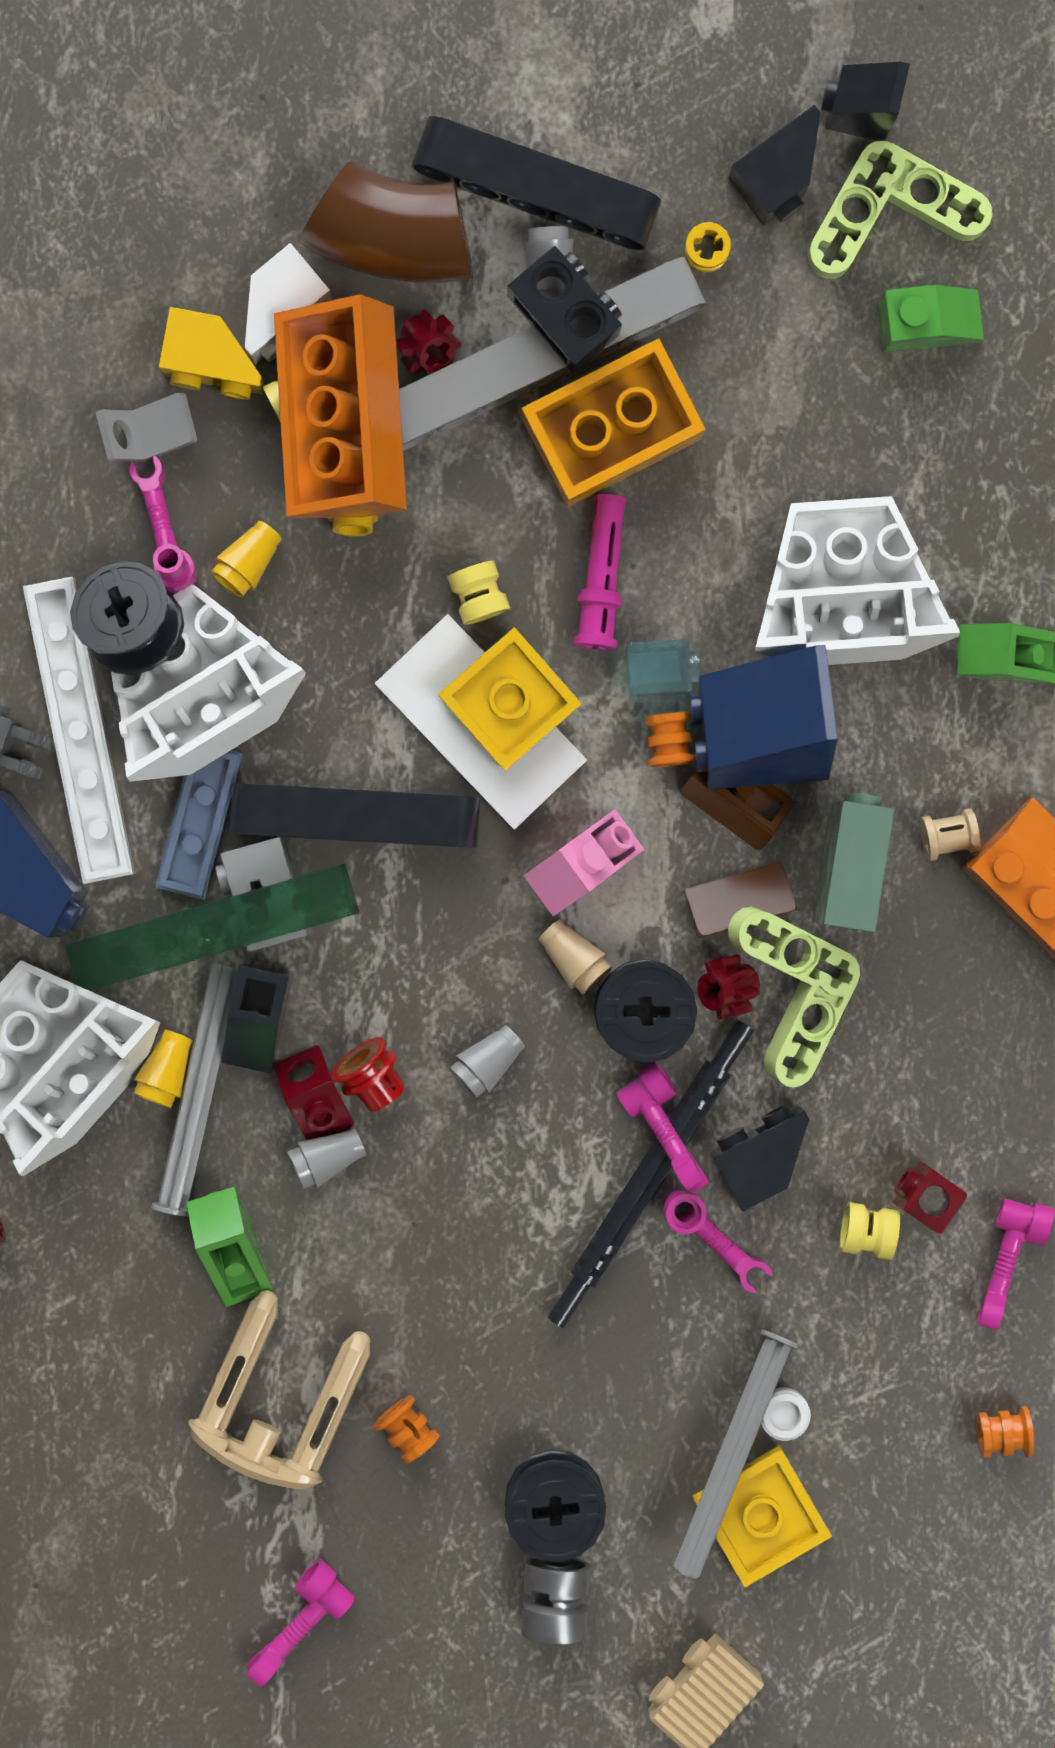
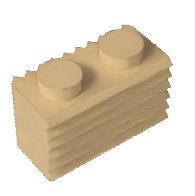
M717 1633L707 1642L702 1638L697 1640L683 1657L682 1662L686 1666L674 1680L669 1676L663 1678L649 1696V1701L652 1703L648 1708L650 1720L681 1748H709L764 1686L760 1672Z

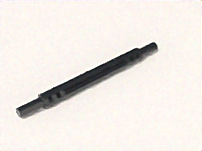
M739 1020L736 1021L712 1061L710 1062L706 1059L669 1117L670 1123L685 1146L688 1145L732 1076L728 1073L755 1031ZM657 1138L572 1268L573 1278L548 1315V1319L556 1325L565 1328L590 1287L596 1289L672 1170L671 1161Z

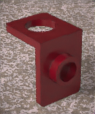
M313 1046L274 1065L285 1103L306 1140L337 1134L354 1125L353 1118L331 1078L320 1046ZM304 1064L316 1066L314 1073L309 1078L300 1082L290 1080L291 1073L297 1067Z
M920 1161L915 1169L913 1167L908 1168L899 1179L894 1189L897 1196L892 1202L937 1234H941L966 1200L967 1193ZM930 1186L943 1188L948 1196L947 1207L937 1215L926 1214L919 1204L920 1197L927 1187Z

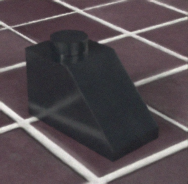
M899 61L843 65L837 80H827L820 110L829 112L825 129L875 141H885L899 114L910 64Z
M815 104L732 164L728 178L763 226L775 217L782 223L805 205L801 198L805 196L810 185L821 114Z

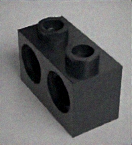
M553 246L507 285V297L574 374L620 335L622 324L618 319L622 316V313L607 293L602 291L597 295L588 285L585 279L589 277V274L573 253L568 252L564 256L556 246ZM546 277H557L565 284L566 290L557 298H547L538 291L537 285ZM579 316H589L598 323L599 331L592 337L582 338L572 331L570 324Z

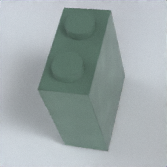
M852 793V795L845 794L844 801L831 803L812 923L863 931H876L895 810L893 808L881 807L882 797Z

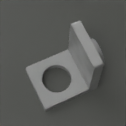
M175 393L132 411L102 409L96 412L109 461L145 462L153 459V456L158 457L197 442L185 393ZM114 422L119 424L125 432L127 438L126 449L122 448L115 439L113 433Z

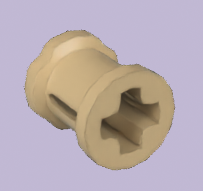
M972 808L963 809L962 814L958 816L932 820L930 816L920 818L923 848L929 862L936 861L940 854L968 850L971 854L980 852L979 828Z

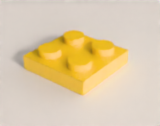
M515 627L438 693L441 700L504 771H507L582 705Z
M780 1445L744 1465L716 1535L718 1543L744 1587L751 1585L832 1537ZM704 1489L693 1495L697 1506Z

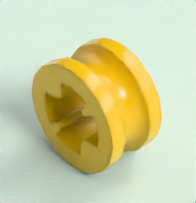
M713 222L701 223L695 226L688 234L684 247L685 258L688 264L697 271L703 273L714 272L720 269L727 261L731 249V240L727 231L719 224ZM704 236L714 237L713 245L718 243L721 245V251H714L712 258L709 260L700 257L702 250L697 252L694 250V244H701Z

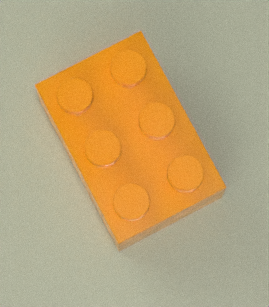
M659 338L528 404L521 411V419L567 508L702 439L706 431Z

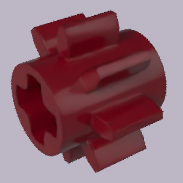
M424 309L420 315L413 316L402 322L403 326L400 331V338L396 340V348L402 353L400 361L411 373L417 371L420 367L428 376L452 364L455 349L461 346V342L452 333L455 326L444 314L438 316L435 320Z
M738 954L705 962V968L708 973L698 979L697 985L701 1003L707 1009L716 1011L718 1019L730 1016L737 1017L752 1012L753 1008L750 1000L760 995V980L755 969L749 964L741 963V958Z

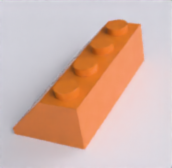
M360 294L274 313L287 517H368L407 510L394 307Z
M1030 797L980 848V852L975 853L961 869L1055 961V818L1034 797Z

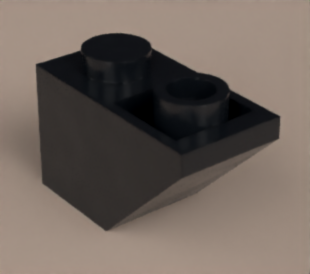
M248 964L238 966L227 1016L222 1063L272 1074L294 974Z
M789 1104L780 1106L761 1117L764 1125L749 1133H746L744 1127L738 1128L719 1138L717 1143L720 1148L710 1152L742 1212L788 1189L809 1123V1118L801 1107L791 1110Z

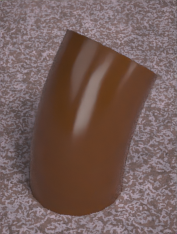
M351 160L339 172L319 201L299 239L300 244L325 259L351 270L383 279L413 283H440L473 279L468 239L454 181L441 183L400 181L382 176Z

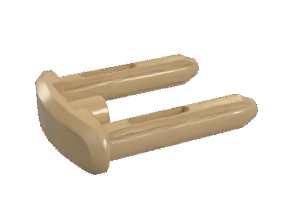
M264 1290L250 1301L199 1417L188 1421L190 1433L193 1440L202 1449L224 1465L245 1476L271 1485L292 1489H310L323 1482V1477L320 1476L319 1470L371 1355L370 1337L362 1331H356L342 1343L313 1411L308 1417V1422L290 1460L284 1457L281 1459L271 1454L281 1431L270 1424L254 1419L244 1441L232 1437V1434L226 1432L278 1315L277 1295L272 1291ZM237 1356H243L245 1364L228 1402L222 1404L219 1401L221 1391ZM331 1397H336L338 1399L336 1408L321 1442L315 1445L311 1442V1438L328 1400Z

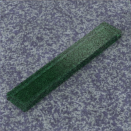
M345 863L65 945L76 985L91 991L356 915L360 912Z

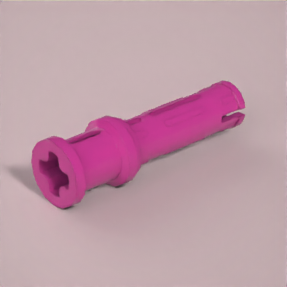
M612 494L594 495L595 504L589 546L586 589H581L580 594L577 595V603L581 605L578 635L574 636L572 645L578 648L599 651H615L618 649V641L613 638L616 609L622 607L623 600L620 598L621 594L616 592L624 508L627 501L623 496Z

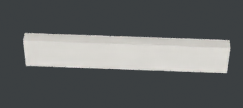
M72 576L23 586L83 884L133 875L135 871L90 649L82 644L72 629L70 610L74 595L77 592L76 580Z

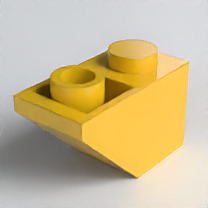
M170 307L159 368L165 377H171V385L188 390H200L201 383L221 387L220 394L242 400H249L251 393L264 395L263 386H265L261 375L220 316Z

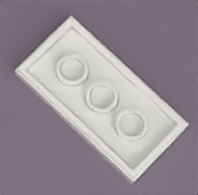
M447 614L375 682V685L515 830L577 771L587 759L556 727L507 771H504L438 696V693L485 653Z

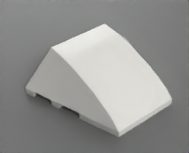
M892 496L791 504L755 652L773 657L814 645L826 644L828 665L905 659L959 637L960 631L954 619L950 620L938 596L940 591L935 581L930 580L917 554L918 548Z
M193 584L173 595L182 608L184 629L180 643L169 659L151 671L136 675L115 674L111 672L114 692L117 694L121 716V722H119L120 735L124 738L127 757V762L125 763L126 777L130 782L185 776L195 773L276 723L306 674L300 666L277 652L269 642L261 636L255 635L241 624L234 615Z
M21 960L0 982V1133L4 1135L15 1158L13 1163L19 1175L25 1176L77 1144L128 1087L148 1059L160 1022Z

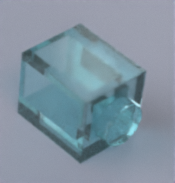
M689 640L627 644L626 662L629 698L685 695L692 691V682H699V652H690Z

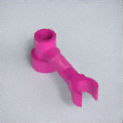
M153 456V463L156 469L150 478H140L133 462L130 464L129 473L136 486L141 490L150 524L152 525L151 528L157 547L153 555L154 571H156L165 584L166 590L176 594L191 584L194 585L198 573L190 555L180 550L177 545L162 486L166 477L165 469L160 460ZM177 562L174 567L167 568L170 563Z
M653 1061L638 1071L640 1077L616 1092V1095L632 1118L639 1113L643 1115L662 1148H664L679 1180L686 1190L690 1189L692 1194H694L710 1182L692 1154L687 1150L683 1141L679 1139V1135H677L675 1128L662 1109V1104L677 1095L678 1092L657 1061Z
M674 1190L667 1195L664 1201L663 1213L669 1226L678 1233H695L699 1238H702V1241L709 1245L714 1252L716 1251V1254L720 1255L737 1273V1278L744 1289L751 1293H757L755 1288L746 1279L748 1271L754 1267L762 1268L766 1274L773 1276L770 1267L764 1260L758 1257H750L734 1242H731V1239L724 1235L719 1228L717 1229V1226L706 1217V1207L695 1193L692 1194L688 1190ZM682 1202L689 1203L685 1213L675 1214V1208L678 1204Z
M1003 1198L995 1227L1004 1229L1005 1232L1000 1246L1001 1250L998 1252V1260H996V1265L994 1266L995 1269L978 1312L976 1321L979 1322L978 1325L998 1331L1007 1301L1011 1278L1013 1277L1012 1274L1014 1273L1013 1269L1016 1267V1260L1020 1254L1022 1244L1026 1241L1042 1247L1045 1246L1052 1228L1055 1208L1036 1202L1029 1206Z
M321 1558L316 1560L303 1573L294 1588L308 1604L293 1619V1622H290L286 1629H283V1632L257 1652L246 1665L249 1670L245 1675L260 1688L269 1681L281 1666L285 1657L295 1648V1645L305 1637V1634L309 1633V1630L326 1613L337 1620L347 1612L355 1600L356 1596L336 1579L337 1572Z

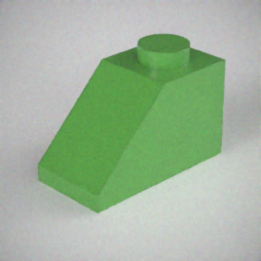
M944 285L886 290L877 303L883 353L975 343L984 340L978 290Z
M1013 623L960 624V637L956 649L958 660L957 675L983 680L1055 685V632Z
M235 1186L186 1202L195 1249L225 1307L255 1298L264 1290L274 1291L250 1216Z

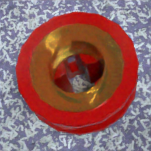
M382 1037L369 1039L352 1049L337 1063L331 1074L334 1082L342 1083L341 1090L344 1095L352 1096L357 1094L371 1112L379 1111L394 1102L405 1089L404 1081L392 1067L397 1056L394 1051L386 1050L387 1043Z

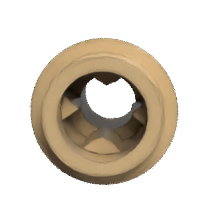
M561 920L553 923L538 939L569 988L573 989L576 987L582 995L592 990L612 969V966L605 960L607 957L606 953L569 926H566Z

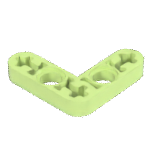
M875 141L869 144L861 153L812 240L807 253L808 264L811 270L819 277L836 279L842 276L851 266L887 201L961 241H972L981 236L991 222L993 216L992 206L982 193L888 141ZM882 155L889 159L887 168L893 174L888 172L882 173L872 191L869 187L864 186L873 170V164L867 160L877 161ZM920 178L931 180L937 187V199L930 204L918 203L913 199L910 191L913 181ZM857 179L862 185L854 184V180ZM948 191L955 194L950 205L959 210H964L968 204L974 206L977 209L974 217L980 221V224L972 221L968 227L962 226L959 223L961 214L950 207L947 208L944 216L936 212L946 200ZM874 192L882 193V197L879 198ZM851 197L863 199L869 207L870 214L867 220L862 223L849 222L842 213V204L845 200ZM833 223L841 232L848 235L838 252V255L844 261L834 260L829 266L822 262L824 253L818 247L828 248L838 232V229L829 227V224ZM849 235L857 236L858 240L854 242Z
M755 907L742 908L734 914L728 926V936L732 945L738 950L800 980L764 1058L765 1070L771 1078L788 1087H799L808 1082L814 1074L857 986L860 977V966L856 958L850 953L771 913ZM750 924L757 925L759 929L773 935L770 945L747 934L748 926ZM800 938L804 943L805 949L803 957L796 964L788 965L784 958L785 948L789 942ZM819 959L837 966L841 970L838 979L815 968ZM819 1004L822 1010L820 1023L813 1029L805 1030L802 1025L803 1013L809 1006ZM796 1034L809 1040L807 1046L792 1040L794 1035ZM786 1056L798 1060L794 1069L782 1065Z

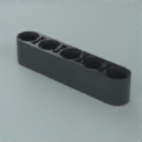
M437 116L428 117L411 164L415 171L439 182L454 181L456 188L633 250L645 249L661 204V199L657 195L643 188Z
M232 783L230 834L478 848L480 797Z

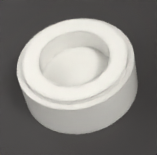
M788 1387L775 1388L761 1424L771 1437L781 1441L793 1440L801 1436L808 1428L811 1417L810 1408L798 1391Z

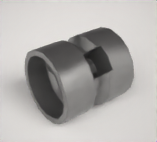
M535 1557L525 1560L524 1592L530 1595L531 1599L523 1603L522 1636L533 1641L550 1644H571L586 1639L588 1608L581 1603V1599L589 1595L590 1564L577 1558L562 1562L544 1561Z

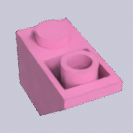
M614 809L523 876L551 915L555 916L590 892L645 849L616 809Z

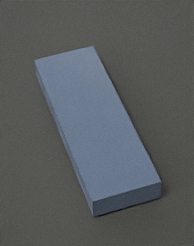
M230 750L195 773L184 776L157 877L156 888L206 900L231 806L232 783H237L244 756L243 753Z

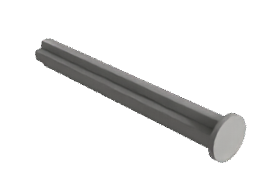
M213 964L210 967L158 1202H152L151 1206L152 1209L160 1212L189 1217L186 1202H189L224 1047L227 1016L238 970L235 967L223 964Z
M763 1329L760 1335L765 1337L674 1563V1570L691 1579H697L701 1575L791 1348L798 1350L799 1347L797 1343Z

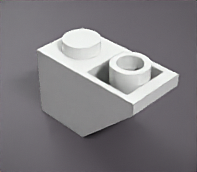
M291 243L251 275L245 349L255 365L263 358L268 362L276 359L274 313L332 301L329 288Z

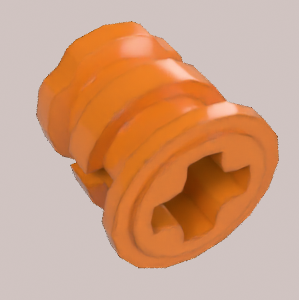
M689 712L666 713L644 717L645 725L651 729V736L646 737L647 747L653 748V758L646 761L647 767L679 766L695 762L694 755L689 754L688 744L693 743L692 733L686 732V723L690 721Z
M412 1395L392 1405L372 1426L375 1431L385 1430L389 1436L386 1441L392 1448L398 1447L401 1450L400 1459L405 1465L424 1454L440 1437V1434L435 1429L429 1430L425 1425L428 1421L426 1416L421 1411L416 1413L412 1408L415 1401Z
M1027 1406L1020 1407L1018 1415H1010L1008 1410L997 1411L996 1416L988 1417L986 1412L977 1413L976 1433L982 1458H991L993 1452H1000L1003 1457L1014 1456L1015 1450H1022L1026 1457H1033L1034 1430Z

